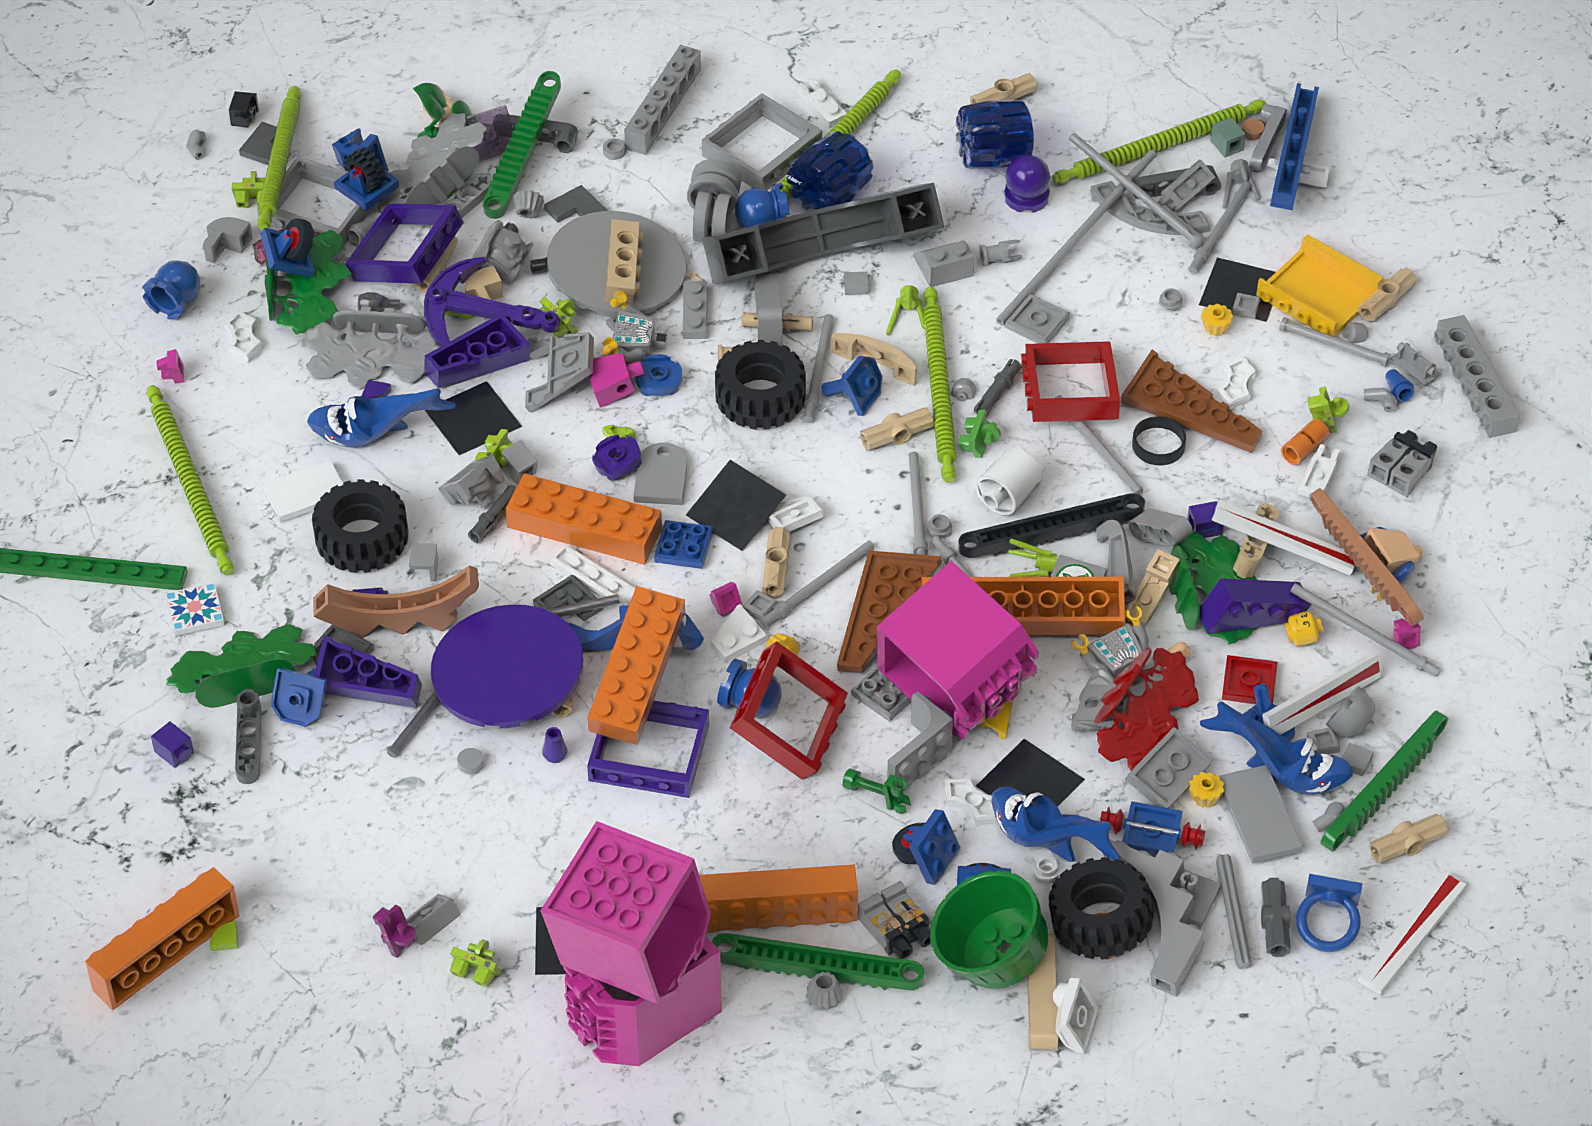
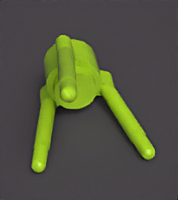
M906 285L901 288L900 297L896 299V305L886 335L891 334L901 306L907 310L917 307L921 327L925 329L922 300L918 298L919 291L915 286Z
M1010 539L1011 544L1037 554L1017 549L1013 551L1008 549L1007 553L1035 559V568H1039V571L1012 573L1009 577H1048V572H1053L1057 561V554Z

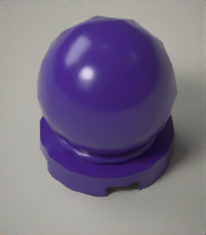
M1030 154L1015 158L1009 164L1005 175L1007 183L1004 189L1005 202L1011 209L1017 212H1021L1022 209L1032 210V213L1040 211L1048 204L1050 195L1048 186L1051 176L1048 165L1040 157Z

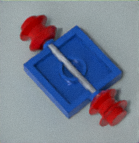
M1131 801L1128 818L1124 819L1121 809L1117 813H1111L1110 807L1107 808V812L1102 811L1100 821L1111 824V829H1114L1115 835L1121 831L1123 825L1125 831L1122 842L1137 851L1143 850L1151 855H1157L1159 850L1175 853L1177 839L1180 840V836L1183 848L1189 843L1194 844L1195 850H1197L1198 845L1203 846L1206 832L1201 830V824L1197 829L1191 828L1190 822L1183 826L1182 831L1180 824L1183 811Z

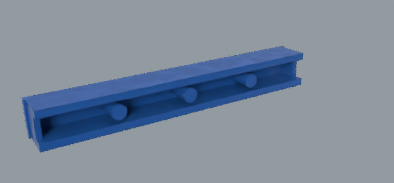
M1297 83L1274 183L1271 207L1293 211L1319 87L1315 86L1313 91L1302 89L1301 83Z

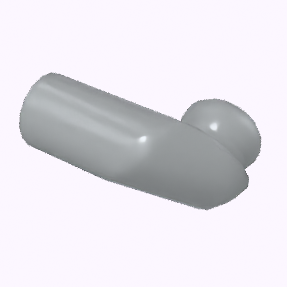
M198 129L190 133L186 144L187 149L196 160L202 159L205 155L199 143L204 142L202 138H206V135Z

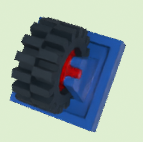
M365 147L358 148L344 159L345 170L348 172L334 181V188L364 210H368L399 187V180L383 170V165L379 164L380 160L376 159L373 152L370 153V150L365 149Z

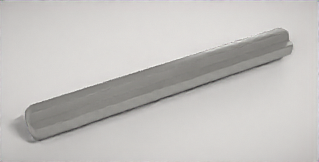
M1220 854L1217 856L1216 864L1236 965L1239 969L1249 968L1251 966V956L1231 856L1229 854Z

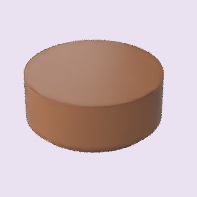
M1258 119L1245 120L1242 124V130L1246 133V138L1250 140L1260 139L1265 128L1263 122Z

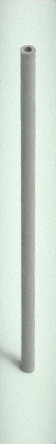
M1150 150L1127 176L1132 180L1136 179L1154 160L1157 153L1154 150ZM1119 183L996 318L998 324L1004 325L1024 300L1034 292L1127 189L1125 186Z

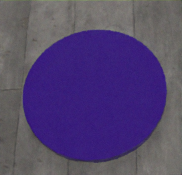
M529 605L495 606L466 617L444 635L432 657L431 680L439 701L455 717L481 727H485V725L499 726L500 728L521 726V723L533 719L537 721L548 716L570 698L580 682L583 668V653L575 631L558 615Z

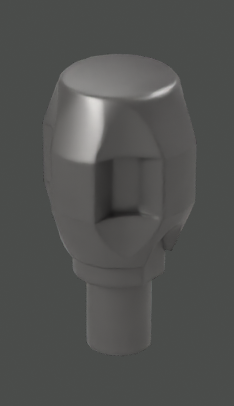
M366 292L358 296L357 306L360 311L362 306L371 307L372 311L384 312L385 308L399 309L400 300L388 299V297L376 292Z

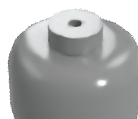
M1350 322L1343 330L1342 336L1351 343L1365 342L1368 338V330L1363 323Z
M958 379L952 387L951 395L958 398L959 401L971 400L975 396L976 386L970 379Z

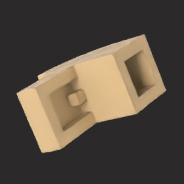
M494 265L473 272L465 282V293L490 300L503 297L502 281Z

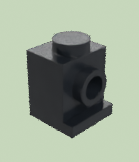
M234 92L228 109L231 126L249 127L251 119H254L259 111L257 93Z

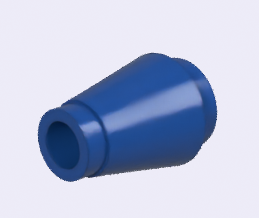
M1396 369L1389 370L1385 375V379L1391 393L1400 402L1410 400L1414 395L1413 383Z

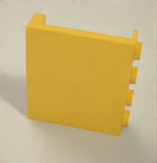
M1307 234L1302 239L1301 249L1267 281L1261 278L1258 280L1256 296L1312 329L1336 337L1345 329L1348 323L1352 322L1360 314L1358 312L1359 305L1378 289V285L1384 277Z

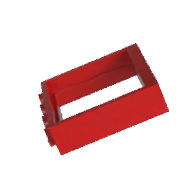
M1110 341L1025 344V353H1021V366L1023 368V382H1027L1025 383V397H1029L1027 398V411H1031L1033 422L1119 419L1120 396ZM1100 363L1106 397L1040 399L1035 365Z
M776 641L762 651L730 725V729L802 780L812 773L816 774L822 765L820 760L830 746L829 738L838 726L836 722L838 716L845 709L846 704L844 702L848 692ZM776 666L828 702L807 756L754 719Z

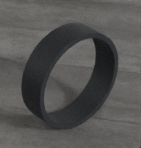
M1161 416L1149 417L1140 421L1133 431V451L1139 459L1148 464L1158 466L1172 464L1179 460L1185 451L1186 433L1183 427L1173 419ZM1163 428L1175 433L1180 438L1182 444L1171 453L1155 454L1143 449L1138 444L1136 438L1147 429Z

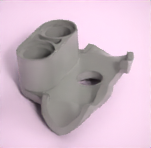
M1096 669L1080 693V704L1076 714L1072 715V730L1099 731L1103 726L1111 728L1114 725L1112 715L1102 723H1094L1096 715L1104 704L1100 701L1106 692L1116 686L1113 683V676L1106 669ZM1126 695L1115 709L1116 711L1122 713L1128 711L1129 698ZM1092 700L1099 701L1096 707H1086V705ZM1119 720V726L1124 729L1125 725Z

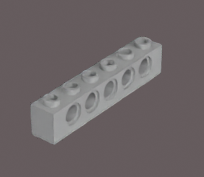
M680 44L624 129L625 149L644 155L647 154L701 71V50Z
M1465 315L1438 320L1437 329L1434 331L1435 342L1442 348L1444 359L1450 363L1453 376L1458 378L1463 394L1467 395L1472 411L1476 412L1479 418L1481 428L1485 429L1489 438L1515 433L1520 416Z

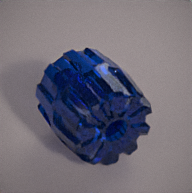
M991 100L965 105L958 110V116L956 117V127L958 128L956 141L960 143L958 153L960 157H963V165L966 168L1008 167L1019 156L1032 155L1034 147L1033 123L1025 102L1021 100Z
M831 132L808 147L790 165V170L787 173V182L793 185L790 188L792 196L802 201L801 207L806 211L810 208L816 210L853 200L873 177L871 171L874 166L867 152L868 150L864 144L862 145L855 139V136L849 133Z

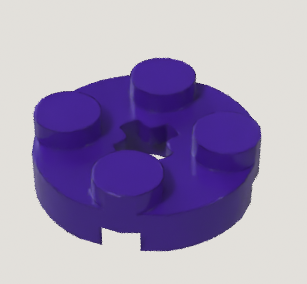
M619 435L607 437L596 446V453L592 455L596 470L601 475L607 476L609 480H617L620 476L628 474L642 464L641 450L637 441L631 436H627V438H620Z

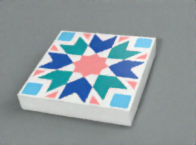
M215 582L165 593L175 636L225 625Z

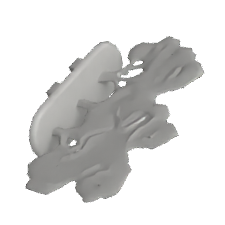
M455 113L449 115L439 126V131L435 138L425 135L413 139L411 144L412 151L407 159L411 165L406 170L389 172V174L399 180V187L379 201L380 203L377 207L379 213L383 212L388 203L443 204L448 199L447 195L456 187L460 189L465 184L464 180L477 168L479 155L473 146L482 142L483 133L487 128L480 122L465 127V113ZM413 187L409 193L404 192L405 189Z
M361 306V311L341 310L333 315L335 324L343 328L341 331L335 330L325 322H321L314 329L306 331L305 344L318 352L306 364V368L314 378H332L335 374L345 370L348 382L359 390L366 386L368 380L379 377L382 374V368L385 366H390L399 378L413 383L424 374L425 355L440 346L437 345L429 331L422 332L426 327V323L419 316L408 313H395L394 308H385L384 312L372 311L371 307ZM355 331H365L369 333L356 335ZM378 332L398 333L394 338L388 340L381 339L377 335ZM347 333V334H346V338H345L344 340H342V339H341L342 334ZM420 333L418 336H413V335H411V334ZM403 336L405 337L404 340H410L412 344L410 348L403 345ZM398 338L399 342L394 344L393 341ZM414 339H419V344H416Z

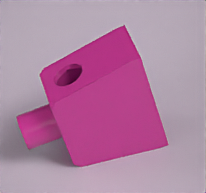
M622 353L593 358V373L589 376L600 408L634 392L632 378L645 374L641 361L627 365Z

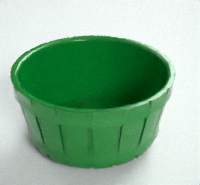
M996 870V872L986 871L971 876L955 886L945 896L946 898L941 901L935 911L930 928V941L935 955L950 970L964 976L968 981L977 986L999 989L1014 985L1022 981L1024 977L1029 976L1045 955L1044 952H1046L1048 945L1047 923L1041 913L1039 900L1032 887L1017 874ZM1003 941L1011 944V947L1007 948L1005 953L998 950V947L1002 946Z

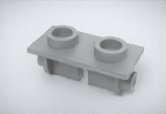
M1399 343L1397 346L1398 353L1390 358V360L1423 386L1441 375L1437 368H1435L1436 365L1429 362L1422 355L1418 356V352L1410 347L1409 343Z

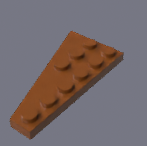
M1153 349L1121 396V402L1156 416L1173 419L1181 426L1250 453L1254 451L1262 438L1263 431L1242 415L1234 414L1229 410V406L1226 403H1220L1215 400L1211 392L1188 375L1180 374L1174 369L1172 363L1169 361L1164 362Z
M868 551L837 661L838 671L864 672L877 654V626L922 587V577H932L942 563L941 556Z

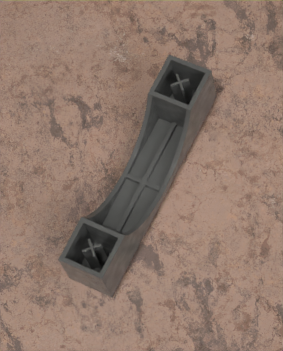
M933 182L702 237L712 283H720L768 272L776 268L828 254L910 237L945 227Z

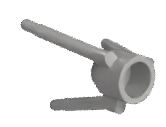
M1243 159L1233 161L1231 163V171L1227 173L1223 208L1227 207L1232 180L1238 183L1248 181L1251 184L1256 200L1260 199L1252 173L1249 171L1248 162Z

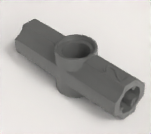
M1268 878V880L1261 883L1263 904L1261 907L1262 929H1265L1267 953L1273 957H1283L1285 954L1290 953L1291 949L1289 935L1291 922L1290 906L1286 904L1284 881L1279 880V878Z

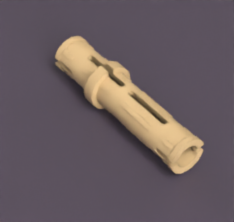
M743 312L742 327H758L757 313ZM792 313L782 315V329H786V332H791L792 330L812 332L813 316H793Z

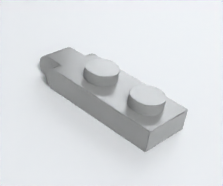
M1199 159L1161 192L1163 197L1158 203L1161 206H1167L1170 210L1177 211L1212 181L1215 176L1204 162Z

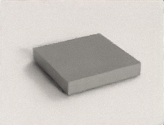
M1030 294L1006 321L1005 328L1036 343H1049L1069 320L1070 312Z

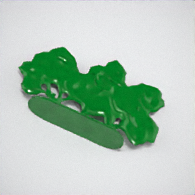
M291 624L272 629L262 639L257 638L253 632L236 631L232 636V640L222 646L223 653L221 655L214 656L205 651H187L180 658L179 662L175 663L170 669L172 675L166 679V685L176 686L178 691L184 694L192 693L196 690L198 703L209 708L221 707L236 703V696L245 689H253L259 696L273 693L277 668L295 671L293 665H305L310 660V657L315 656L317 653L313 644L296 642L303 630ZM204 674L211 675L207 678H202Z

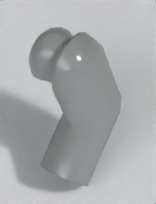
M1364 389L1365 401L1379 400L1383 404L1385 411L1392 412L1395 410L1397 398L1388 389Z
M1330 803L1324 815L1313 821L1318 832L1328 828L1345 810L1342 803Z

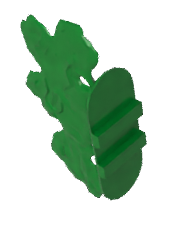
M328 230L317 237H313V246L309 254L314 273L310 278L287 273L285 276H278V271L269 268L266 257L267 274H265L264 282L270 321L274 320L276 302L281 303L285 309L277 317V324L280 327L291 328L296 335L305 333L308 328H314L321 322L333 318V315L338 310L334 302L323 296L321 292L324 288L332 289L338 284V280L345 279L352 274L344 263L331 260L332 257L341 251L344 241L343 236L336 234L333 230ZM277 281H289L292 284L291 292L286 296L276 295ZM291 294H296L294 298L289 297ZM286 300L295 301L298 304V308L295 309L288 306L290 302H286ZM288 310H292L293 314H289Z
M1193 531L1190 536L1175 545L1171 551V555L1179 558L1180 563L1169 585L1171 595H1176L1177 597L1175 604L1176 613L1182 614L1184 624L1188 630L1195 629L1200 616L1201 604H1199L1195 588L1204 590L1207 598L1221 578L1258 580L1255 576L1252 578L1237 576L1233 566L1240 552L1239 545L1224 535H1220L1212 539V542H1208L1198 532ZM1192 559H1198L1199 562L1192 563ZM1190 569L1195 570L1197 573L1194 582ZM1203 626V630L1207 635L1222 638L1228 645L1236 643L1238 638H1248L1252 634V630L1258 628L1208 634Z

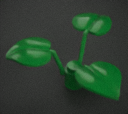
M422 83L415 86L413 90L418 94L425 109L434 120L429 126L424 128L425 131L418 134L417 138L425 135L435 138L439 131V127H436L435 124L445 114L443 108L446 106V99L438 86L432 83ZM456 101L452 104V114L465 113V127L477 123L474 114L471 113V109L465 102Z

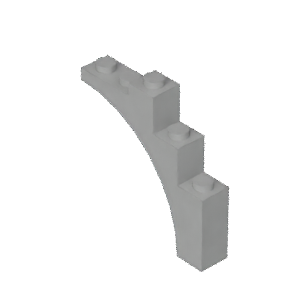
M1109 839L1120 855L1119 860L1124 861L1125 865L1131 864L1145 876L1146 882L1149 884L1152 903L1158 913L1161 925V942L1158 957L1150 973L1151 985L1173 996H1177L1204 946V932L1193 924L1186 925L1195 908L1194 896L1184 888H1176L1180 882L1181 875L1185 872L1184 860L1173 852L1167 853L1159 850L1154 858L1148 852L1132 849L1120 840L1113 841Z

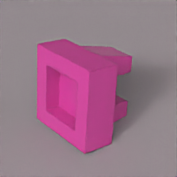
M176 349L167 351L166 357L156 360L157 369L161 370L163 380L173 379L175 384L184 382V364Z
M732 581L711 591V594H709L717 614L721 616L733 611L739 604L743 606L737 585Z
M1403 618L1395 620L1394 626L1396 628L1393 630V641L1407 649L1420 646L1421 626L1418 623L1411 626Z

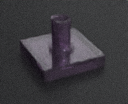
M502 105L465 117V127L480 122L487 128L483 133L482 142L473 146L478 152L479 161L501 155L505 152L506 145L509 144V138H512L513 132L507 106Z

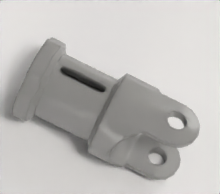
M1020 240L1001 241L997 245L986 247L985 245H980L979 253L982 264L988 265V262L999 260L1006 262L1022 258V255H1008L1009 245L1019 243Z

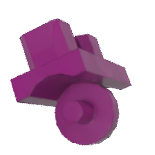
M396 904L390 910L382 907L373 915L375 924L379 926L382 932L381 938L383 943L387 944L392 956L399 957L403 948L410 947L415 941V929L408 925L402 908Z

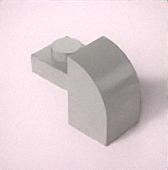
M223 217L212 221L207 226L208 237L203 243L206 261L215 263L225 248L242 254L253 239L250 222L234 217Z

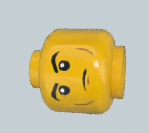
M1310 611L1291 615L1288 618V623H1284L1289 643L1293 642L1296 646L1317 642L1319 640V633L1323 632L1320 617L1314 618L1313 613Z

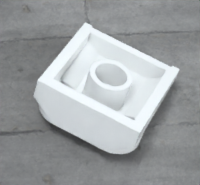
M1070 978L1067 983L1061 982L1053 992V1001L1058 1007L1055 1032L1066 1047L1079 1054H1085L1099 1007L1080 978Z

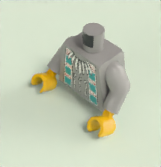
M616 291L613 294L615 298L610 301V305L613 308L621 307V310H618L613 338L607 337L602 342L605 346L602 349L603 354L607 356L622 353L627 364H632L650 356L652 346L666 348L667 334L655 333V321L643 314L631 303L626 302L627 296L623 291Z
M1135 606L1138 612L1136 618L1130 616L1129 609L1126 610V618L1132 621V626L1127 623L1088 644L1087 636L1080 634L1079 638L1082 640V646L1077 645L1075 640L1071 641V647L1081 652L1080 657L1091 673L1098 668H1103L1115 679L1119 673L1129 667L1143 650L1149 647V639L1144 624L1140 623L1139 620L1142 616L1140 607ZM1137 676L1132 686L1141 683L1143 678Z

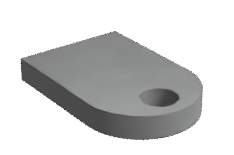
M656 443L648 446L641 452L642 464L637 468L634 502L682 505L687 473V457L685 452L680 447L671 443ZM660 453H669V454H670V455L667 456V457H661V456H659Z

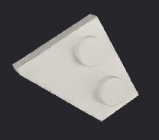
M811 497L783 499L767 521L773 528L784 527L786 531L791 532L823 518V511Z
M739 604L711 640V647L722 661L727 663L767 642V635L742 605Z

